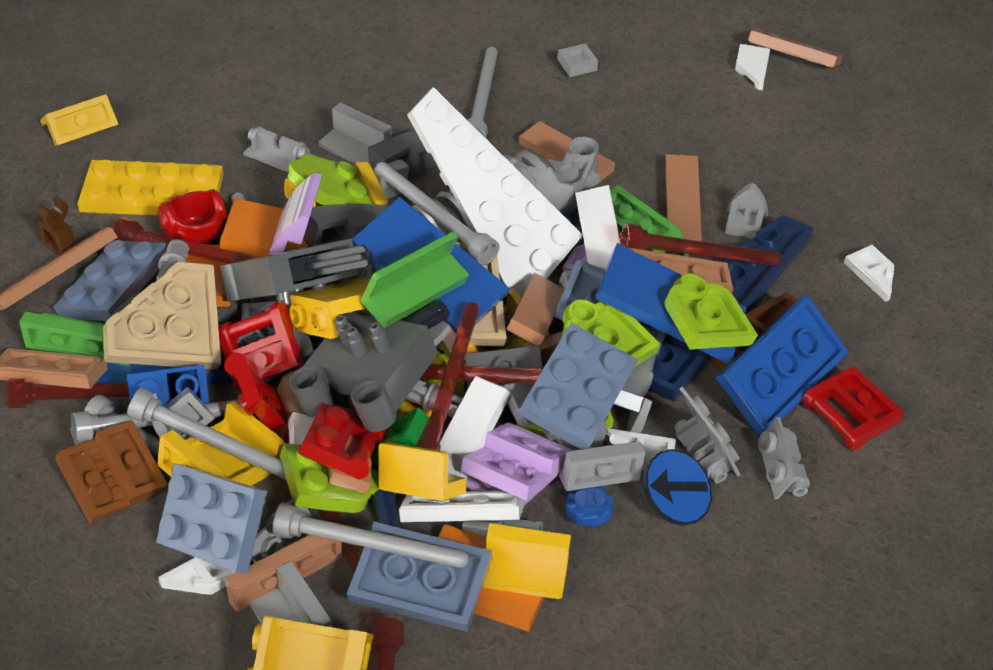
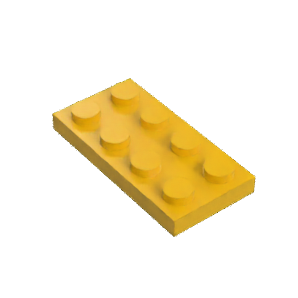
M91 160L78 200L79 212L158 216V206L163 202H167L172 197L215 189L219 193L224 175L223 166Z

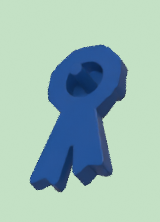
M607 485L569 492L565 507L567 517L577 525L597 527L609 521L613 516V498L605 492Z

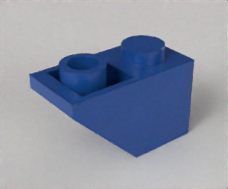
M205 365L127 374L130 402L137 390L142 387L157 395L156 399L161 400V405L165 406L184 389L189 387L203 403H209Z

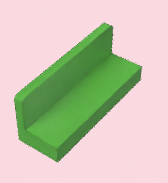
M617 185L610 191L617 227L621 233L644 250L665 253L671 248L680 256L688 257L691 254L679 227L621 186Z
M454 231L372 275L360 301L384 329L465 284L469 274L451 255L459 238Z
M26 311L19 321L26 348L104 358V323L49 313L37 314ZM113 363V364H118V365H123V366H129V367H130V365H131V364H125V363Z

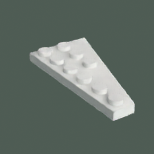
M433 87L413 107L407 116L427 153H431L441 171L439 175L445 186L449 185L457 200L455 204L468 228L474 233H487L499 243L500 248L497 256L500 281L510 288L509 291L515 289L522 298L534 272L547 279L583 235Z

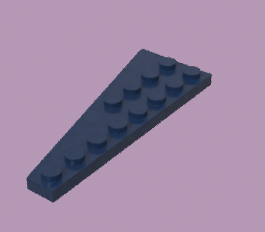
M782 215L757 231L755 238L744 244L738 243L732 247L731 253L721 260L717 258L712 260L728 263L733 286L732 294L739 304L746 307L745 314L753 309L810 241L813 227ZM665 334L658 356L656 355L652 370L653 379L649 389L675 402L681 395L680 388L686 389L711 359V355L698 349L690 350L686 343Z

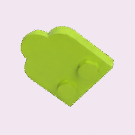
M303 154L299 160H292L288 166L289 173L287 177L297 187L314 173L322 175L314 200L319 204H372L367 190L357 174V170L347 162L340 161L337 163L317 156Z
M687 273L678 278L665 298V308L690 350L750 346L758 336L733 294L719 284L706 283L703 278L696 274Z
M576 300L564 310V328L561 338L572 322L638 359L634 368L658 353L660 343L634 317L602 301L594 305L587 300Z
M285 443L279 456L294 506L358 513L364 510L368 499H372L375 496V492L379 490V472L371 468V485L367 493H360L328 483L329 467L299 454L298 451L301 445Z

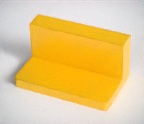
M107 94L45 114L40 120L42 126H48L56 147L118 125Z
M389 442L379 444V489L440 501L466 493V478L448 475L447 452Z
M489 523L486 550L492 551V561L483 588L561 599L563 597L569 560L571 535Z

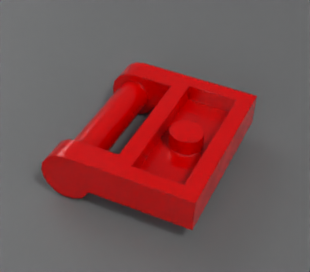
M279 301L270 305L267 311L234 324L227 322L219 325V342L225 360L233 353L243 354L250 362L253 371L262 380L305 365L290 323V309L284 301ZM273 324L276 334L241 348L239 347V337ZM231 376L235 389H240L237 378Z
M231 354L225 360L224 368L232 377L237 378L243 393L238 398L249 416L255 414L262 424L275 432L281 439H289L288 419L275 387L263 382L253 371L250 362L243 354Z
M854 366L810 388L801 400L810 411L814 409L845 438L844 443L852 451L861 448L868 440L901 423L904 415L903 410ZM831 397L860 425L855 428L826 399Z
M322 402L298 453L356 479H363L369 474L372 465L370 458L375 446L382 441L385 430L370 432L365 429L360 419L349 415L340 407L330 406ZM350 435L361 440L356 453L352 455L343 452Z

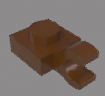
M56 195L53 197L55 204L52 210H49L44 205L38 207L40 218L37 219L42 243L59 255L74 246L72 240L74 234L70 226L64 222L68 214V204Z

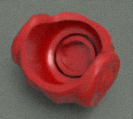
M215 189L194 191L172 197L167 202L161 203L157 210L160 226L168 239L182 240L188 246L213 242L220 235L221 228L228 219L223 199Z

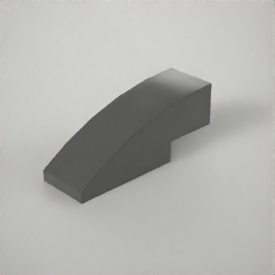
M415 130L385 139L368 147V160L373 172L376 165L380 162L388 164L401 159L409 166V171L411 170L418 177L438 167L432 154L427 153Z
M336 204L313 207L303 240L308 246L353 239L389 206L376 204Z

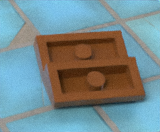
M133 420L98 431L93 440L58 451L55 457L89 525L154 496L168 485Z

